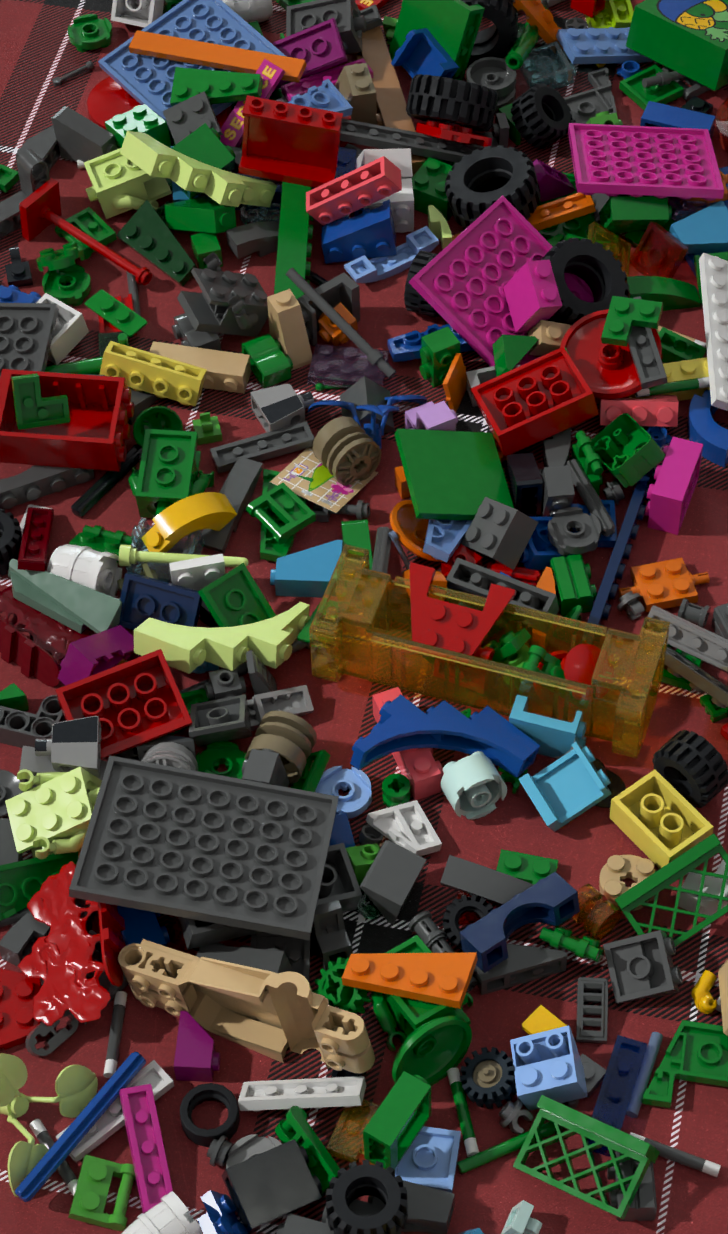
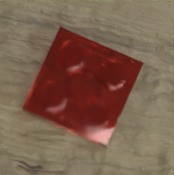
M650 222L628 263L643 276L673 278L689 248L660 224Z

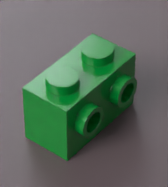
M448 326L421 337V348L419 350L421 356L420 373L425 380L430 382L433 388L443 384L455 354L460 353V341Z

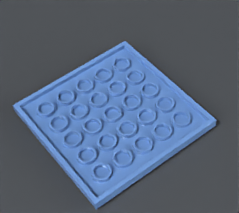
M183 0L141 30L285 56L222 0ZM133 37L98 61L100 68L138 103L147 105L165 121L163 111L172 107L170 99L176 67L235 72L130 53L128 47ZM235 102L212 104L215 116Z

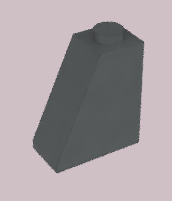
M64 106L51 118L61 158L86 162L118 149L114 134L69 107Z

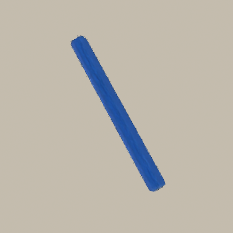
M133 1052L128 1056L15 1189V1194L22 1201L29 1202L116 1100L120 1089L126 1088L146 1064V1060L141 1054Z

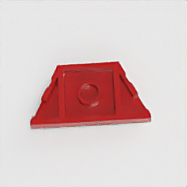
M427 120L426 123L417 122L415 131L440 139L477 144L483 147L491 146L492 138L472 133V128L452 123L444 124L433 120Z

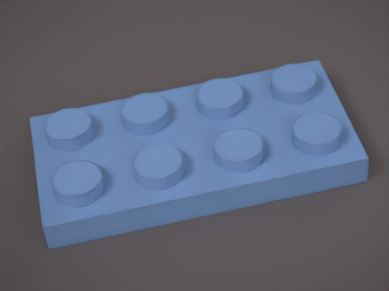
M630 27L558 29L556 35L572 64L624 63L629 60L636 61L637 63L653 61L626 47Z

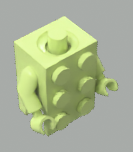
M121 148L84 162L92 184L91 187L85 189L90 202L99 201L106 219L131 209L138 210L146 200L149 201L159 215L161 209L158 207L159 204L156 200L172 194L166 178L148 175L120 153Z
M82 767L69 772L37 773L36 776L30 770H20L17 773V779H27L29 781L19 783V789L23 793L5 801L17 853L21 854L31 849L33 858L45 859L50 854L80 851L102 780Z

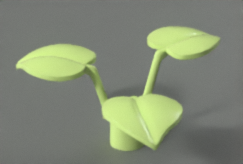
M0 1053V1114L7 1115V1122L12 1123L28 1140V1142L18 1141L15 1143L8 1158L9 1184L15 1197H18L15 1194V1189L49 1151L45 1145L35 1144V1138L17 1118L28 1111L30 1102H59V1110L62 1116L69 1118L77 1117L97 1094L98 1079L96 1074L87 1067L78 1064L65 1067L59 1073L55 1082V1091L58 1095L56 1097L27 1096L18 1090L27 1081L28 1073L25 1063L17 1056Z

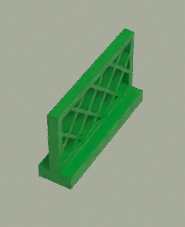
M713 833L617 897L615 903L637 935L644 934L640 927L649 928L648 933L652 929L668 932L669 937H672L673 934H678L681 936L674 940L676 947L728 912V905L721 909L722 901H728V897H723L726 880H728V854L717 836ZM718 853L726 863L724 875L706 872L708 860ZM704 863L703 871L695 869ZM689 872L702 875L699 892L681 888L683 877ZM705 876L723 879L720 896L702 892ZM679 880L678 887L670 886L671 884ZM664 889L677 891L674 908L657 905L659 892ZM681 892L698 895L695 912L678 909ZM655 896L653 904L646 903L647 900ZM701 896L719 900L716 913L711 916L699 913ZM640 905L651 907L650 924L636 922L630 912ZM656 909L673 912L670 929L653 926ZM681 913L694 916L692 929L687 932L674 930L676 914ZM698 917L705 918L704 921L696 925Z
M541 1095L536 1105L540 1110L512 1167L624 1220L650 1162H656L660 1151L641 1139ZM545 1120L554 1123L558 1135L542 1140L540 1130ZM561 1127L567 1129L568 1131L562 1132ZM575 1134L580 1135L584 1147L569 1153L565 1139ZM588 1139L594 1141L595 1143L589 1145ZM560 1141L564 1156L549 1161L545 1147ZM603 1146L607 1147L612 1160L596 1166L592 1151ZM540 1150L544 1164L534 1168L525 1166L524 1164L529 1153ZM615 1152L622 1154V1156L616 1157ZM587 1153L591 1168L576 1174L571 1159ZM630 1159L639 1162L635 1174L623 1178L619 1164ZM566 1162L570 1177L560 1181L555 1180L551 1168ZM614 1166L618 1181L603 1187L598 1172ZM546 1170L547 1176L540 1172ZM594 1175L598 1189L587 1194L582 1193L578 1180ZM573 1183L574 1188L567 1185ZM621 1187L624 1197L619 1208L616 1209L608 1204L605 1193ZM600 1196L602 1202L595 1199V1197Z

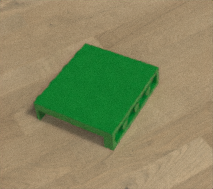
M403 0L399 18L395 25L393 39L390 43L389 54L391 60L394 59L395 52L403 45L406 40L405 37L410 31L427 28L459 66L452 78L463 81L485 8L479 4L469 6L461 0Z

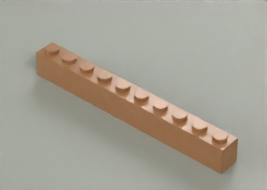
M377 26L362 32V52L353 53V55L357 54L356 60L363 58L373 71L372 81L376 90L377 125L415 132L412 119L406 112L407 104L395 69L391 64L392 60L381 27ZM411 154L413 176L424 164V156Z

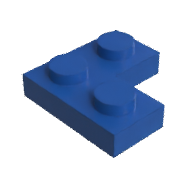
M210 1190L201 1196L207 1212L198 1218L197 1221L204 1234H248L245 1226L238 1221L234 1213L236 1208L228 1195Z

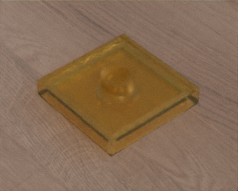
M592 222L588 228V239L593 244L595 242L602 244L603 249L606 251L609 249L614 253L613 257L616 261L619 259L622 264L621 270L622 272L625 271L628 277L631 244L597 222Z

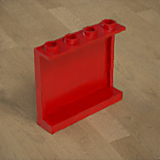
M247 95L242 116H244L243 144L238 173L314 188L335 179L343 113Z

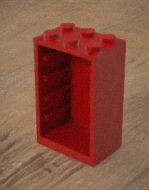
M2 369L0 377V463L120 471L121 461L125 462L126 460L125 439L129 440L130 438L129 418L134 416V402H130L131 388H127L125 377ZM37 373L40 380L41 398L66 395L68 397L70 422L19 430L16 423L11 377Z

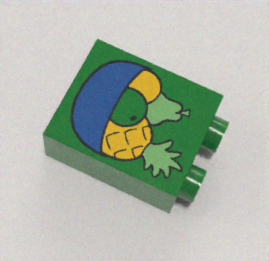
M645 0L635 5L626 47L716 91L728 84V0Z

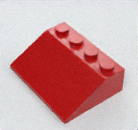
M564 346L471 388V392L490 431L505 457L599 415L593 392Z
M161 649L55 689L66 721L99 716L101 722V760L193 724Z

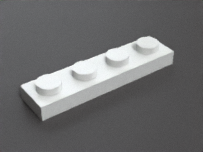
M153 1060L141 1069L126 1086V1088L151 1084L154 1100L156 1101L174 1087V1082L158 1063ZM120 1095L69 1154L76 1163L85 1154H89L125 1125ZM65 1128L62 1132L56 1135L57 1140L66 1131L67 1128Z
M364 1076L248 1081L243 1083L238 1104L240 1111L289 1110L292 1106L315 1109L362 1106L366 1082Z

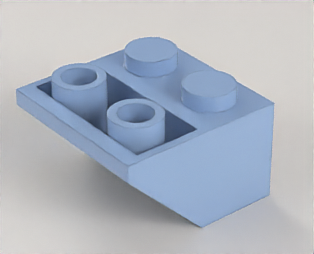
M569 1025L510 1040L515 1068L517 1097L528 1111L539 1109L536 1105L541 1095L559 1103L588 1097L584 1068Z

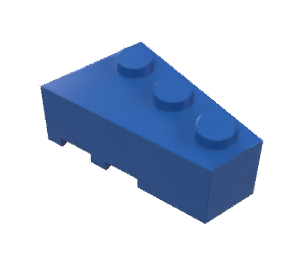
M390 199L384 201L382 206L372 210L370 208L364 209L362 214L352 218L347 216L322 226L321 245L325 264L352 261L364 255L368 259L397 255L396 232Z

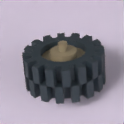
M487 1047L481 1048L482 1054H478L475 1050L472 1052L474 1058L471 1060L469 1057H466L464 1062L467 1066H461L462 1076H460L462 1087L473 1103L476 1102L477 1106L482 1108L485 1104L487 1109H493V1104L496 1103L498 1108L502 1107V1100L511 1101L510 1093L514 1095L517 1093L513 1061L510 1056H507L506 1052L501 1050L499 1053L495 1047H492L491 1052L488 1051Z

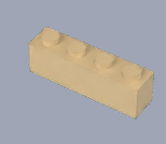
M153 341L150 353L207 369L203 388L245 393L251 374L250 355Z

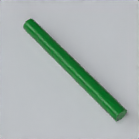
M552 1122L543 1124L540 1130L542 1139L557 1133ZM529 1131L457 1162L460 1174H464L521 1149Z

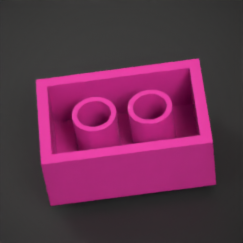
M672 437L670 445L664 446L665 457L662 460L663 464H658L654 474L656 482L655 484H650L648 488L647 499L650 500L646 506L645 516L649 517L648 528L678 535L699 479L703 444Z

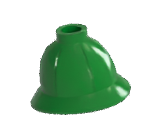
M164 406L150 407L138 415L133 425V436L136 443L143 448L146 429L183 431L182 421L178 414L170 408Z

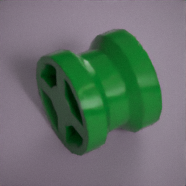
M401 774L387 776L382 782V800L384 804L389 808L410 802L409 779Z

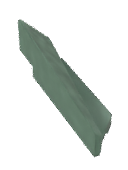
M14 558L10 560L8 577L11 579L13 597L80 634L87 627L95 633H99L116 627L119 624L122 601L120 599L47 571L18 569V560Z

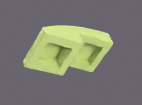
M428 205V227L440 239L443 250L452 242L451 230L439 210L433 205Z

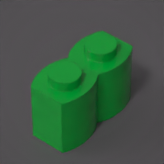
M266 334L242 343V354L250 355L251 371L263 388L291 378L293 363L288 355H284L277 339H273L270 334Z

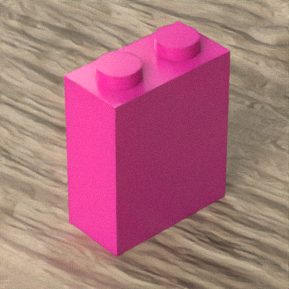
M550 259L527 261L503 287L515 333L528 332L540 320L548 321L562 307Z

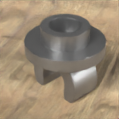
M630 591L619 598L620 604H618L617 609L619 611L625 610L631 621L641 617L640 613L645 611L643 605L639 602L642 597L641 594H634Z
M520 1100L514 1103L508 1101L499 1112L501 1117L499 1124L503 1128L509 1124L512 1132L522 1134L524 1130L517 1123L518 1117L521 1116L526 1121H532L534 1117L528 1110H520L523 1105Z

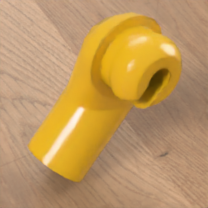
M707 970L702 973L691 992L696 1008L704 1014L712 1013L717 1007V1000H714L710 993L717 977Z

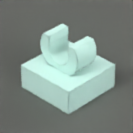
M524 1200L511 1209L501 1234H539L542 1223L530 1217L534 1206Z

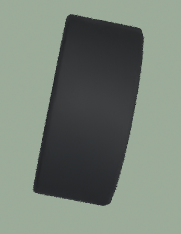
M215 1083L200 1084L191 1089L182 1100L180 1106L182 1129L187 1138L195 1144L210 1147L214 1139L219 1140L223 1135L228 1137L229 1141L237 1132L240 1123L238 1102L232 1091L223 1085ZM217 1101L224 1104L228 1109V1118L223 1125L215 1129L206 1130L194 1125L191 1116L192 1111L203 1102Z

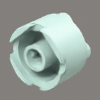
M482 751L474 752L457 762L451 761L443 767L444 775L440 783L441 789L459 817L464 815L467 819L473 820L486 816L497 808L495 803L499 798L503 801L506 797L507 786L490 758L485 756Z

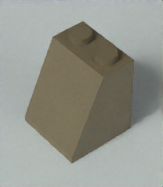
M367 63L344 66L335 87L353 107L352 120L377 125L376 90Z

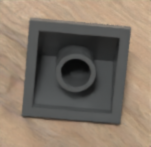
M364 376L340 395V401L354 403L356 409V406L386 405L387 401H384V398L391 395L389 390ZM341 407L342 416L353 418L350 410ZM356 410L361 427L364 429V424L371 423L372 411ZM390 411L388 414L384 433L395 432L393 411ZM376 413V424H379L380 428L383 417Z
M246 694L191 704L190 718L193 724L189 726V736L191 739H194L197 747L216 742L253 737Z
M385 840L360 888L390 924H395L420 877L427 859L390 840Z

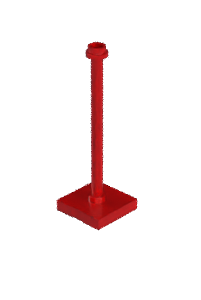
M50 178L19 203L22 237L29 242L53 223L135 276L136 283L147 285L151 281L153 274L150 272V269L147 267L140 269L60 217L62 213L59 182L55 179Z

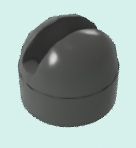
M364 825L359 834L360 845L377 843L379 846L384 835L372 826Z

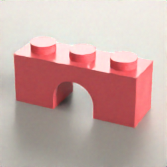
M652 395L646 399L629 397L600 399L599 422L600 425L608 426L619 415L627 413L639 426L677 427L678 398L677 395Z

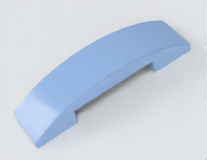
M425 226L406 235V243L397 246V255L372 258L370 260L364 255L345 264L344 269L356 283H370L383 280L408 269L419 251L431 252L439 244V240Z

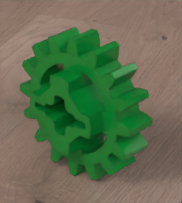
M338 957L337 962L329 961V969L321 968L320 970L321 980L315 979V983L319 985V988L313 991V993L325 996L330 1006H337L339 1009L355 1014L357 1012L364 1014L363 1004L364 1002L370 1003L371 999L366 996L367 992L370 991L342 984V975L349 958Z

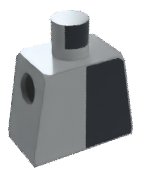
M290 384L250 392L252 410L266 433L305 422V408L315 403L310 391L297 395Z
M99 716L52 724V739H35V755L51 756V764L56 771L69 772L82 767L94 776L100 777L101 722Z

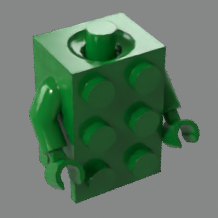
M145 430L140 468L136 470V467H132V474L128 478L133 496L136 497L140 517L154 518L179 500L204 493L207 488L214 486V471H211L210 474H203V470H199L201 451H196L198 443L197 432Z
M416 935L386 953L432 952L420 937ZM371 991L374 1014L383 1032L387 1031L389 1035L386 1045L392 1052L396 1050L395 1045L392 1043L393 1037L399 1038L401 1044H403L406 1037L416 1028L435 1018L458 1016L463 1018L469 1025L471 1024V1020L463 1012L462 1006L461 1009ZM466 992L462 1005L467 1003L471 1007L473 1005V997ZM398 1026L402 1032L396 1031L395 1027Z

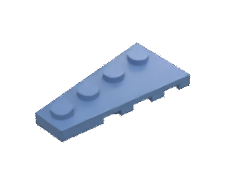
M329 79L324 80L319 87L315 85L310 87L307 93L303 95L297 94L293 96L291 101L287 102L343 113V117L350 116L353 107Z
M429 519L423 552L431 555L436 560H442L447 563L461 544L473 520Z

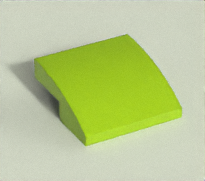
M606 0L604 10L593 18L585 15L588 28H628L631 25L634 11L630 0Z

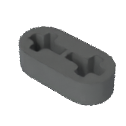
M66 1010L63 1017L68 1016L69 1018L67 1022L68 1029L60 1028L55 1031L54 1028L60 1023V1020H57L52 1026H47L41 1022L28 1034L25 1044L31 1055L37 1057L47 1056L76 1031L79 1022L70 1010ZM49 1033L50 1037L44 1042L46 1048L36 1049L34 1045L37 1043V1039L35 1037H44Z

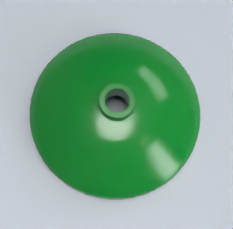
M442 1016L416 1028L405 1039L395 1056L392 1068L393 1081L396 1083L404 1071L412 1076L419 1075L423 1077L430 1086L445 1078L447 1070L456 1068L469 1049L472 1040V1030L469 1024L458 1016Z

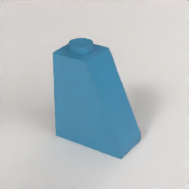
M721 200L671 224L668 234L670 245L676 248L679 254L727 252L728 209L724 202Z
M343 540L331 541L277 558L276 569H271L270 585H275L276 596L340 598Z

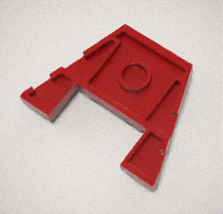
M410 562L412 649L416 652L468 665L487 638V634L496 621L502 616L509 602L515 597L516 590L491 583L484 609L479 611L428 597L436 573L435 568Z
M0 968V1049L4 1047V1050L25 1043L28 1034L41 1023L33 1018V997L42 986L40 978L29 979L21 972Z

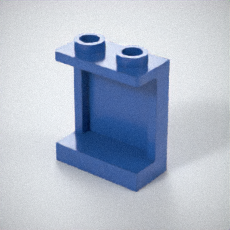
M427 28L410 31L406 35L403 45L395 52V57L391 62L393 67L403 66L412 78L418 74L452 78L459 68Z

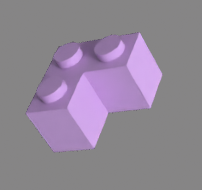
M431 401L405 411V429L456 431L457 415L453 409H449L445 401L437 404Z

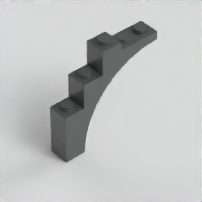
M403 1180V1187H406L408 1216L405 1229H401V1232L447 1234L455 1207V1194ZM368 1196V1202L355 1199L348 1208L359 1216L369 1217L381 1212L385 1204L377 1197ZM325 1205L322 1222L288 1213L285 1224H279L276 1234H334V1230L331 1231L329 1228Z

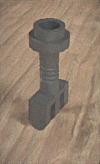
M358 500L357 505H344L337 513L318 504H314L312 510L316 514V522H329L331 514L356 515L357 520L369 519L371 508L370 503H366L365 500Z

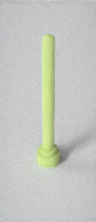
M120 545L119 566L131 567V564H136L137 562L172 563L211 555L138 551L137 548H132V545ZM223 556L225 567H237L242 563L246 567L248 566L249 562L245 557Z

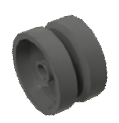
M485 57L469 65L466 72V82L486 86L497 91L498 101L495 114L498 113L499 108L515 101L516 70L510 69L504 59Z

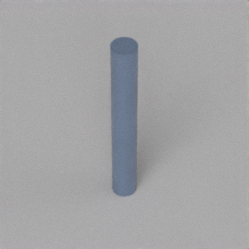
M659 1032L651 1033L626 1110V1115L629 1117H638L643 1102V1095L647 1089L663 1039V1035Z

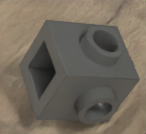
M221 668L208 672L209 684H205L208 701L246 693L245 680L243 677L238 676L236 669L230 671Z

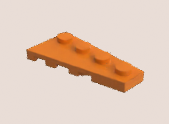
M514 0L513 6L518 11L522 9L525 12L526 21L531 26L538 27L539 36L552 51L557 53L563 50L556 38L558 29L562 28H558L552 13L545 9L541 0Z
M477 952L351 954L342 975V984L344 986L461 1009L478 961Z

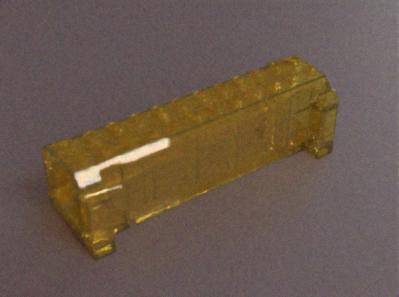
M345 544L309 628L312 675L321 679L338 682L341 675L346 674L482 710L488 705L498 714L510 716L517 694L528 697V712L573 722L577 710L583 711V722H587L584 736L613 742V753L637 759L647 734L663 677L670 622L645 617L640 634L637 635L608 628L607 631V627L508 604L502 616L496 621L481 647H484L493 640L498 643L499 639L507 632L512 630L516 633L523 628L531 635L525 644L529 648L531 645L540 646L549 654L560 650L570 651L579 644L595 645L601 649L592 676L591 685L412 641L410 579L396 576L395 580H392L390 574L369 570V550ZM435 585L431 586L428 596L483 611L487 599Z

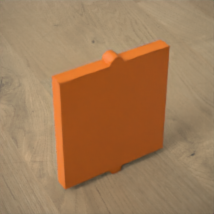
M461 353L455 354L443 381L446 401L448 402L449 409H453L455 413L467 389L466 366H464Z

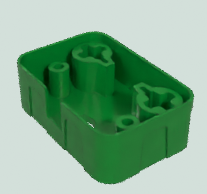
M627 413L619 415L592 438L594 443L593 449L595 453L600 455L602 465L625 488L637 483L665 457L664 451L644 428L640 427Z

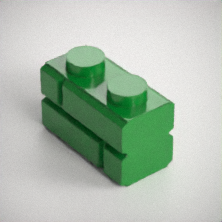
M580 554L552 558L550 560V568H552L560 614L563 616L577 605L582 606V613L591 612L597 591L595 584L590 585L589 579H591L589 564H584Z

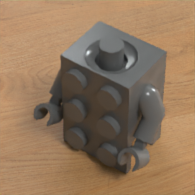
M315 0L287 6L286 37L335 18L346 55L362 52V30L367 28V23L355 0Z
M212 252L204 258L207 268H193L191 271L202 293L181 291L177 297L180 305L195 331L257 337L268 318L267 294L255 275L233 273L230 271L223 272L220 268L222 262Z

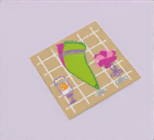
M309 447L270 482L277 486L284 483L296 495L337 513L378 472L374 471L366 480H356L349 485H342L315 457L312 450L313 447ZM299 476L313 478V481L310 482Z

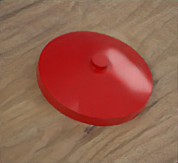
M107 77L99 82L92 89L87 100L90 120L105 130V121L112 119L117 114H123L132 110L135 106L141 105L111 77Z
M609 309L600 310L576 321L565 333L560 348L564 346L567 349L572 361L593 392L594 398L618 399L627 397L642 390L629 346L602 343L601 336ZM651 328L662 360V345L656 329Z

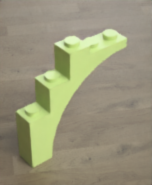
M127 131L120 151L123 156L148 175L169 178L184 190L205 193L220 205L239 207L240 204L270 207L277 185L271 181L238 175L190 158L160 143L146 133Z
M299 602L289 610L272 618L233 627H189L149 617L134 629V653L144 656L161 649L168 666L190 674L198 666L202 665L204 661L234 671L239 665L246 662V651L252 650L264 665L276 669L290 658L292 653L291 644L311 618L309 616L310 605Z

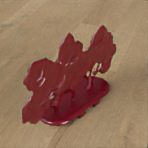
M7 587L0 591V614L6 612L4 618L0 615L1 658L8 664L13 661L19 665L21 673L27 678L34 676L43 684L55 687L60 683L58 679L59 666L62 662L60 659L66 656L71 642L91 636V629L87 627L80 634L15 599L12 587ZM11 614L17 615V622L14 625H10L13 622L8 621ZM19 624L26 625L24 628L17 627ZM18 630L30 633L33 636V641Z

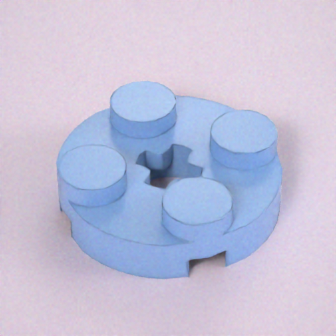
M334 766L323 772L315 790L316 793L339 796L337 811L342 810L346 812L348 819L362 814L372 802L370 779L362 770H358L355 767L342 769V766ZM349 789V795L340 796L338 790L346 791Z

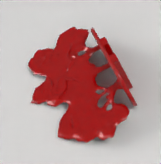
M73 861L63 865L59 874L48 876L46 881L42 883L40 890L28 902L27 908L34 919L50 926V932L48 936L39 937L32 946L31 954L26 955L17 965L21 972L29 979L41 978L44 980L39 992L33 997V1018L37 1022L42 1021L47 1026H52L57 1020L61 1019L66 1010H70L80 1023L100 1019L101 1010L107 1006L111 999L110 993L99 983L98 978L105 970L109 981L116 987H120L123 982V971L118 962V955L126 946L120 940V931L125 930L124 918L118 913L117 905L90 900L85 901L86 905L90 904L87 908L75 905L74 901L76 898L69 897V888L76 868V864ZM98 911L100 933L91 935L86 930V921L92 912ZM82 912H88L84 918H80ZM100 940L103 963L92 960L95 944ZM95 971L94 976L92 978H86V975L88 973Z

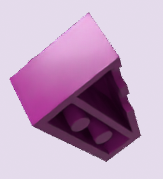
M119 625L71 642L66 656L60 664L61 670L58 679L66 686L140 657V655L134 653V637L124 627Z

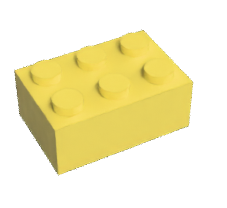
M655 769L611 799L609 818L659 869L713 834L714 826Z

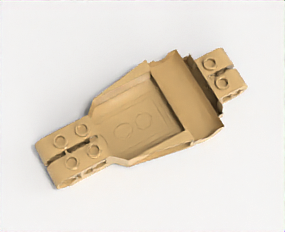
M145 939L140 944L133 943L125 946L118 955V962L134 997L147 1007L154 1008L156 1006L165 1009L174 1016H180L181 1011H187L198 1024L209 1032L282 1063H285L283 1062L287 1048L290 1047L291 1051L301 1055L307 1049H317L321 1053V1061L326 1063L327 1069L330 1067L337 1071L344 1069L353 1073H364L374 1065L375 1055L363 1019L355 1013L330 1006L325 996L312 992L308 980L298 972L287 971L278 974L272 971L216 959L197 957Z

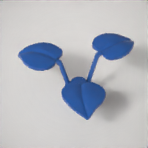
M421 395L389 396L384 398V401H387L386 405L356 406V409L354 403L322 400L311 404L308 407V413L318 407L335 405L350 410L354 420L361 426L356 410L372 411L371 423L364 424V430L381 449L382 436H384L388 414L390 411H400V407L392 406V404L408 401L423 405L427 403V398ZM376 413L383 417L380 428L379 424H376Z

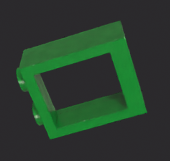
M404 1071L363 1130L364 1158L366 1160H370L373 1164L376 1161L382 1162L383 1169L386 1170L390 1166L395 1170L431 1116V1086L423 1077L419 1075L412 1076Z

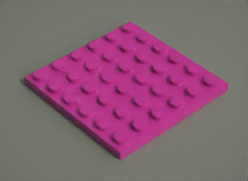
M569 123L568 136L577 192L584 195L603 193L608 196H618L619 194H626L632 197L648 195L656 198L671 196L685 200L692 197L703 198L709 201L716 198L723 199L724 187L708 129Z
M502 195L408 283L492 367L495 366L492 345L502 335L528 336V332L515 333L503 287L527 261L541 260L553 246ZM564 273L565 282L569 290L577 298L594 303L593 294L588 284L574 274ZM528 351L516 366L524 365L541 356L529 355Z

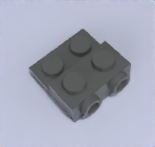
M662 930L603 944L616 1004L620 1005L644 998L653 999L679 992L678 985L683 983L679 966H673L671 955L676 954L673 938L671 936L667 937L666 933Z

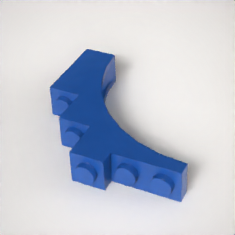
M399 695L392 702L389 700L382 706L379 711L381 715L380 720L373 727L370 734L365 738L360 737L352 747L354 752L350 764L360 770L375 759L393 752L413 748H440L470 755L474 752L482 751L485 756L490 758L493 764L518 778L534 763L540 745L488 705L479 713L476 711L467 718L445 700L436 707L431 706L424 713L404 696Z

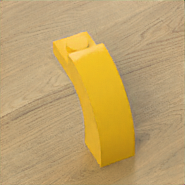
M216 492L195 494L179 500L152 519L155 525L141 539L149 552L167 553L179 540L194 531L201 529L222 530L237 513L225 494Z

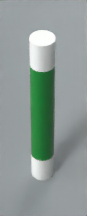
M709 377L653 386L635 393V396L638 398L710 387Z
M450 1068L447 1070V1075L467 1157L479 1153L464 1088L460 1081L459 1069Z

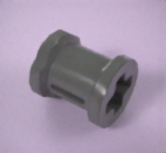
M684 598L678 612V617L704 628L711 606H699L690 603L688 599Z

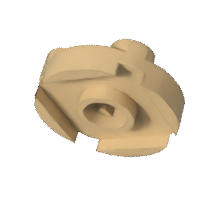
M636 855L610 856L600 872V893L610 901V905L619 909L615 899L655 873L653 862ZM631 878L636 883H632L631 887H626L625 882L621 880ZM655 896L647 900L646 903L651 902ZM640 905L632 911L639 910L643 908V906Z

